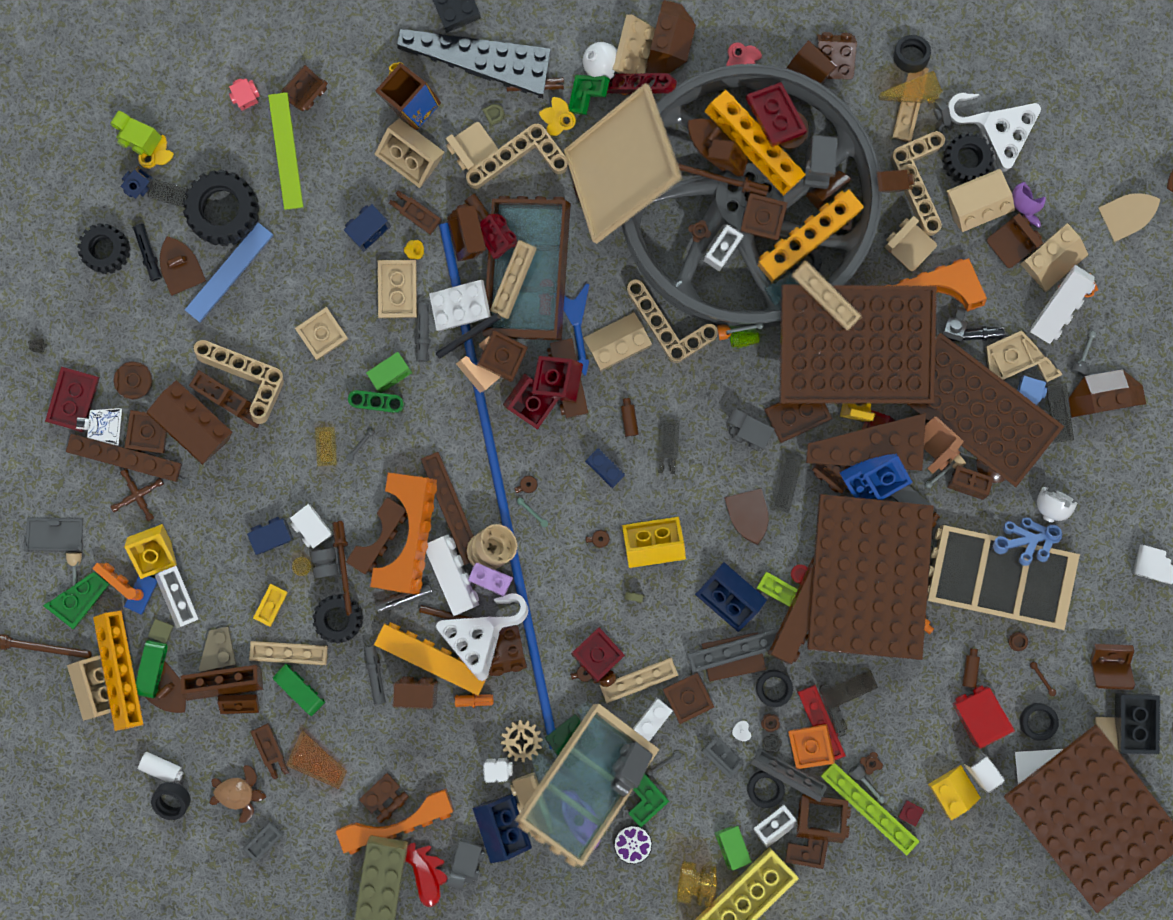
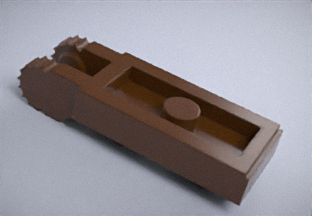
M397 191L395 193L397 197L406 201V204L403 208L392 200L388 204L426 233L432 235L442 219L413 198H409L402 192Z
M267 723L250 731L265 767L267 766L273 780L278 778V773L273 766V763L277 761L284 775L288 774L289 770L284 761V756L270 724Z

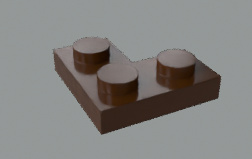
M810 826V829L830 832V830ZM808 839L807 845L788 842L785 862L824 869L828 841Z

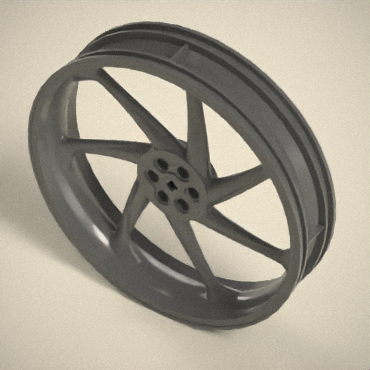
M737 64L716 68L688 79L677 86L671 93L664 96L656 104L664 128L674 124H681L688 128L687 121L696 118L685 111V106L709 93L734 87H747L756 92L782 82L788 94L807 102L831 121L835 126L838 140L836 167L847 157L851 156L854 158L859 172L862 205L864 206L861 211L860 220L849 233L844 236L833 234L820 244V246L839 248L846 251L847 255L826 280L830 285H845L859 268L872 245L878 227L882 202V192H879L877 172H880L874 148L865 129L849 107L829 89L803 74L781 67L762 64ZM749 158L743 177L736 176L729 170L714 173L743 182L746 175H751L754 178V182L770 187L771 192L767 193L766 197L787 202L786 209L813 188L803 186V177L797 185L783 196ZM700 176L675 183L649 203L696 195L714 196L703 218L711 235L709 238L701 239L698 243L693 241L679 277L676 280L669 278L657 264L643 238L640 223L646 206L622 224L628 249L638 269L653 289L680 311L706 323L728 325L730 328L760 323L764 324L763 328L781 325V296L778 295L771 281L757 266L760 261V254L754 235L740 232L747 205L745 196H749L750 192L744 191L742 193V187L737 186L738 190L736 192H730L727 188L728 183ZM734 203L737 206V210L731 212L727 209V205ZM783 219L779 238L788 239L790 237L789 233L796 227L800 229L803 226ZM722 225H729L744 235L737 248L768 303L766 309L736 310L716 306L703 301L693 288L691 283L693 274ZM804 232L806 238H814L813 232Z

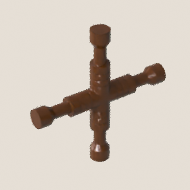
M122 470L120 473L126 479L127 486L132 494L124 498L120 503L111 505L112 511L115 513L120 507L127 506L136 501L140 509L144 511L147 522L154 519V516L147 509L143 496L152 492V489L164 485L162 479L159 478L155 483L138 490L135 482L129 477L128 470Z

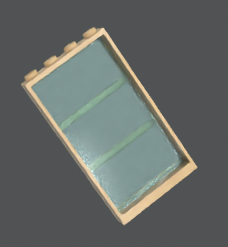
M593 704L515 819L519 823L518 827L526 833L529 831L535 835L534 839L539 843L548 844L550 846L549 850L558 856L560 854L566 858L565 862L572 867H582L633 790L631 789L626 796L622 797L610 787L612 780L615 778V772L612 770V767L621 755L620 750L626 744L637 742L653 754L652 761L659 749L603 706Z

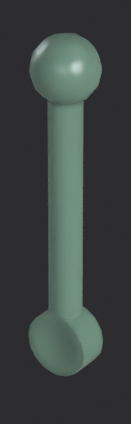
M523 498L517 499V504L522 505L540 522L542 527L548 526L547 520H543L524 503Z

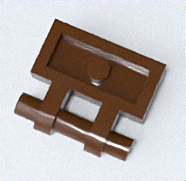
M387 772L359 801L371 813L378 809L381 814L376 819L382 823L392 817V813L398 807H402L405 804L404 801L409 798V795L405 791L400 796L395 792L401 786ZM391 797L394 801L386 808L383 803Z

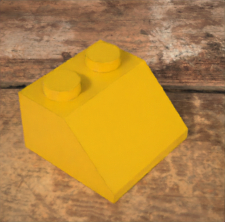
M163 524L127 537L124 547L140 579L177 565L171 540Z
M962 765L957 766L928 784L947 818L951 821L967 812L981 799Z

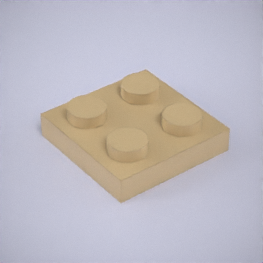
M327 307L295 328L316 360H319L348 340V337Z

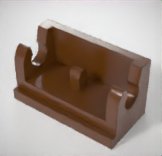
M957 465L952 472V479L949 481L947 488L984 500L989 496L994 478Z

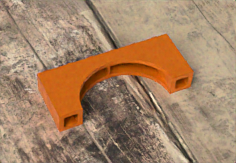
M969 258L956 260L946 267L945 265L939 266L929 273L922 272L915 278H906L893 285L937 286V292L954 297L965 307L967 312L984 306L987 299Z
M388 473L385 492L395 495L403 503L408 515L409 533L402 553L394 562L382 568H373L370 587L409 594L420 593L422 574L425 568V555L428 549V535L431 530V516L434 510V496L437 491L436 479Z

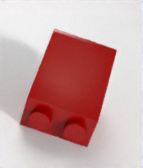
M980 685L972 690V694L968 696L962 694L955 698L956 702L952 703L972 744L980 749L1015 731L990 687Z

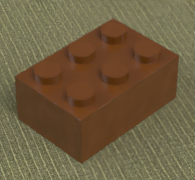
M413 676L401 677V679L394 683L393 707L433 709L437 705L438 681H433V677H422L420 680H414Z

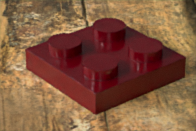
M600 627L571 653L596 682L625 656Z

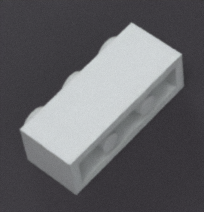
M177 566L157 573L155 578L176 628L198 620Z

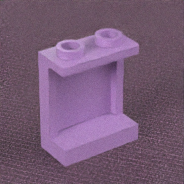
M476 563L468 581L505 596L513 577Z

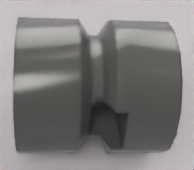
M334 548L310 552L311 561L316 565L312 568L314 579L339 575L338 566L336 563H333L336 557Z

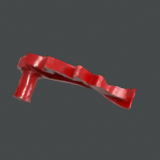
M411 843L407 848L405 862L413 868L419 900L426 907L435 906L440 900V886L448 881L446 874L437 869L444 865V860L426 855L431 851V846L415 850L416 844Z

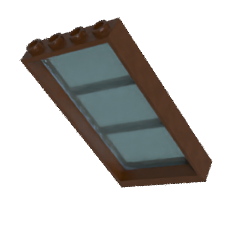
M499 196L498 199H492L491 214H500L506 219L507 226L516 235L517 242L522 240L537 247L509 319L501 317L499 321L483 330V336L489 337L492 331L496 330L511 339L562 341L571 203L565 200L564 197H553V200H546L547 198L542 196H536L535 199H528L526 196H517V199H510L509 196ZM515 247L508 249L498 259H493L488 251L486 295L489 310L492 307Z

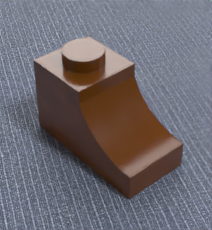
M713 140L708 150V158L715 166L725 168L736 176L743 177L748 158L734 141Z

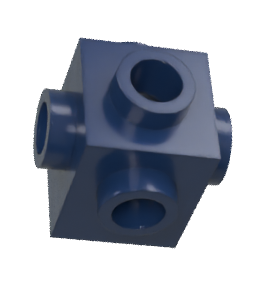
M137 166L132 173L128 171L123 176L122 180L124 182L120 187L123 188V192L129 197H134L135 199L139 195L143 197L150 189L147 185L153 177Z

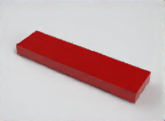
M814 684L798 691L797 693L811 726L827 724L834 759L838 760L845 757L844 750L816 685Z

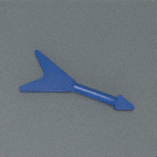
M589 284L583 287L576 299L570 300L566 296L564 297V312L574 327L579 358L577 362L583 364L582 373L584 376L587 375L589 360L586 359L581 324Z

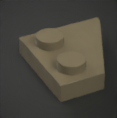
M229 627L209 631L199 672L236 664Z

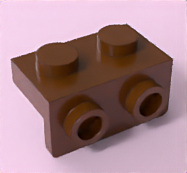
M814 465L812 469L814 475L820 480L824 479L834 492L842 494L847 488L840 472L851 466Z

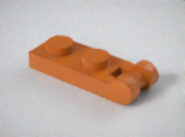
M96 563L92 568L127 599L139 601L143 598V591L131 587L128 584L129 580L120 574L117 575L114 572L115 568L110 564Z

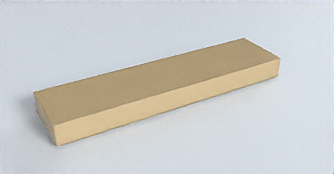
M924 68L917 73L907 74L892 136L893 139L905 142L912 141L928 68Z
M518 240L490 309L491 312L498 313L501 317L509 319L537 247Z
M806 261L791 275L845 330H849L861 317Z
M251 641L249 660L327 665L328 646Z
M668 658L619 677L611 686L603 687L600 685L606 703L676 677L678 673L672 658Z

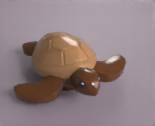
M249 765L243 767L245 780L241 778H230L224 782L217 778L211 780L215 790L213 792L214 796L210 799V804L216 805L220 802L230 809L242 808L243 812L239 818L240 823L247 822L254 813L251 800L260 802L267 797L261 790H252V786L257 781V775Z

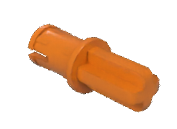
M472 693V695H455V707L472 706L475 708L476 706H492L494 703L492 694L475 695Z

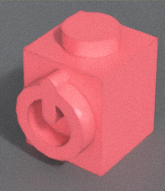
M246 78L237 79L232 83L233 85L229 86L231 90L229 96L233 104L237 103L242 111L259 103L257 98L260 97V94L252 80L248 81Z

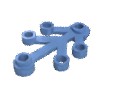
M1023 518L1020 527L1008 521L1005 523L1003 531L1008 535L1015 533L1022 537L1008 540L1003 536L997 537L993 548L996 553L1003 554L1010 548L1028 545L1025 553H1022L1019 559L1022 565L1028 566L1033 559L1032 554L1037 543L1045 541L1043 548L1038 551L1036 557L1039 561L1046 562L1050 556L1049 551L1052 544L1058 543L1062 539V531L1056 525L1044 527L1033 522L1030 518ZM1033 529L1039 532V534H1034L1032 532H1029V530Z

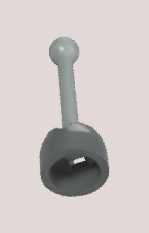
M1094 331L1088 334L1089 340L1081 360L1076 361L1072 366L1071 372L1079 376H1086L1088 366L1085 363V359L1092 340L1096 337Z
M860 763L848 771L851 778L863 781L875 795L879 804L885 802V798L880 796L864 778L865 770Z

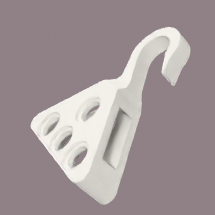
M959 93L953 96L947 105L950 110L951 121L958 125H978L983 136L987 139V144L990 143L992 145L990 150L994 151L993 157L998 168L1002 172L1008 171L1013 166L1041 111L1040 105L1034 103L994 112H984L969 117H960L954 111L955 103L977 98L979 94ZM1022 116L1028 117L1030 123L1025 124L1022 121ZM996 124H1001L1004 127V132H999L996 129ZM1013 133L1020 134L1021 141L1015 140ZM1005 149L1012 152L1013 156L1011 158L1005 155Z
M511 593L494 599L496 604L519 603L520 611L515 616L440 620L436 624V628L442 637L480 681H484L488 677L500 630L503 627L522 623L528 615V605L524 598L518 594ZM453 633H456L453 638H450ZM479 634H483L481 638L476 639ZM467 646L466 650L461 651L463 647ZM474 660H479L476 664L472 665Z

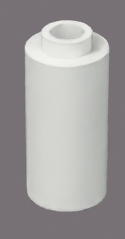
M145 752L138 766V770L165 782L179 783L184 774L181 771L182 767L149 752Z

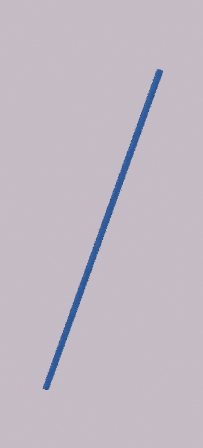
M443 223L439 225L451 285L456 287L461 285L449 225L448 223ZM470 324L460 326L462 335L471 330ZM473 338L464 343L466 356L469 357L473 364L477 365ZM473 385L502 525L506 526L514 534L484 391L480 393ZM517 550L513 559L510 560L516 592L524 598L528 605V615L523 621L546 734L548 735L555 729Z

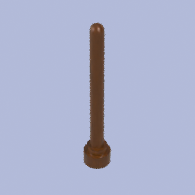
M0 634L1 650L14 647L82 658H90L92 656V653L87 650L13 640L9 635Z

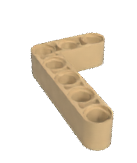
M533 124L469 170L466 179L471 188L478 189L534 148L537 149L551 170L556 174H563L567 171L568 161L545 128L540 124ZM539 130L542 132V135L539 138H534L531 135L532 132ZM523 141L527 145L524 149H518L516 147L517 143ZM544 146H552L553 151L545 153L543 151ZM508 152L511 154V158L506 161L502 160L501 155ZM561 160L565 165L563 168L558 169L554 166V163ZM488 164L496 166L492 172L487 171L485 168ZM473 175L481 177L477 183H472L470 178Z
M937 131L896 148L890 158L895 171L910 170L914 174L915 185L912 186L919 189L920 195H913L911 190L904 192L916 218L919 220L918 223L921 229L928 236L935 235L941 229L942 224L914 161L938 151L944 145L945 137ZM931 138H936L939 141V145H932ZM913 146H919L922 149V153H915ZM896 153L903 154L904 161L897 160ZM925 205L928 208V213H922L919 210V206ZM928 222L935 224L936 229L934 231L928 229Z
M640 280L629 282L627 293L670 361L679 363L716 339L718 335L717 327L713 324H706L679 341L644 284ZM638 285L641 291L638 294H634L631 292L630 287ZM643 301H648L651 304V308L644 310L640 304ZM653 317H659L661 319V324L659 326H654L651 324V319ZM705 329H712L714 336L712 338L705 337ZM669 333L672 340L670 342H663L661 335ZM695 339L698 342V346L690 348L687 341ZM679 349L682 356L676 359L671 355V351Z
M206 340L196 342L194 352L200 362L260 385L250 407V414L255 423H265L284 383L282 372L278 368ZM203 348L208 349V352L205 354L199 353ZM220 355L226 356L225 360L218 361L216 359ZM237 362L244 364L241 368L234 367ZM255 369L262 371L259 375L252 374ZM273 376H278L279 380L277 382H271L270 378ZM265 393L272 394L269 399H264L262 396ZM257 410L264 411V414L261 416L254 415Z

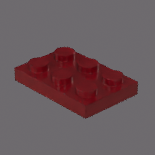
M782 82L746 96V100L771 147L806 134L807 129Z
M61 366L45 422L84 432L83 429H76L77 417L88 418L100 377Z

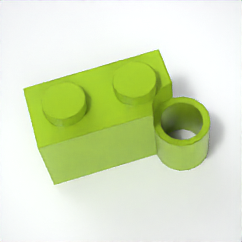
M119 110L110 122L111 126L120 131L116 136L118 139L117 143L125 148L131 147L134 152L140 155L144 153L151 156L162 138L154 128L130 118Z

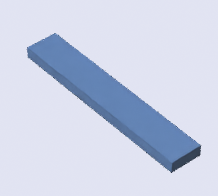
M258 222L252 232L250 231L247 237L186 307L185 311L201 322L274 235Z

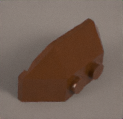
M663 0L645 73L669 74L687 63L696 24L682 4Z
M1123 369L1084 376L1067 399L1071 418L1146 404L1143 385Z

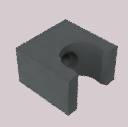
M812 136L805 153L804 173L806 175L804 176V187L828 189L829 176L834 177L837 138Z

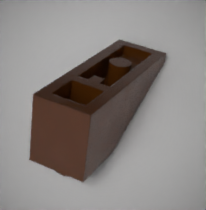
M910 170L877 172L879 192L894 193L913 190L912 185H915V178Z

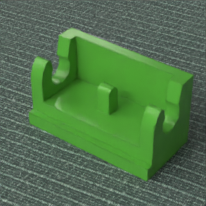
M399 352L366 372L378 392L383 393L412 374Z
M731 826L714 833L727 869L733 871L752 863L738 826Z

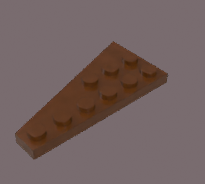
M926 413L808 443L806 463L853 466L875 457L897 454L905 470L922 471Z

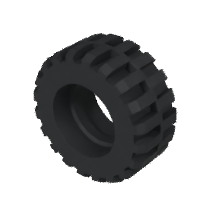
M213 170L209 171L208 175H200V179L197 182L194 180L191 183V189L186 190L185 194L187 197L183 199V206L185 207L183 214L187 219L186 223L198 237L212 245L228 246L230 243L233 245L239 243L238 240L240 239L244 240L249 231L252 232L255 222L257 223L259 219L257 214L260 212V208L257 203L258 198L253 189L243 178H240L233 172L228 173L226 170H220V172ZM220 191H227L237 198L239 210L236 217L230 223L217 226L206 219L204 206L211 195Z

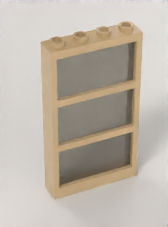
M941 525L940 529L937 528L935 533L937 545L932 549L931 558L933 559V564L929 566L930 579L927 601L1065 630L1080 554L1051 548L1048 560L1041 562L1037 559L1036 555L1043 546L1037 545L1032 554L1033 559L1030 565L1024 566L1019 562L1022 553H1025L1028 545L1010 548L1006 553L998 554L993 548L997 536Z

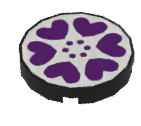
M628 825L619 830L615 836L614 849L620 860L627 864H638L647 859L651 853L652 840L646 829L639 825Z

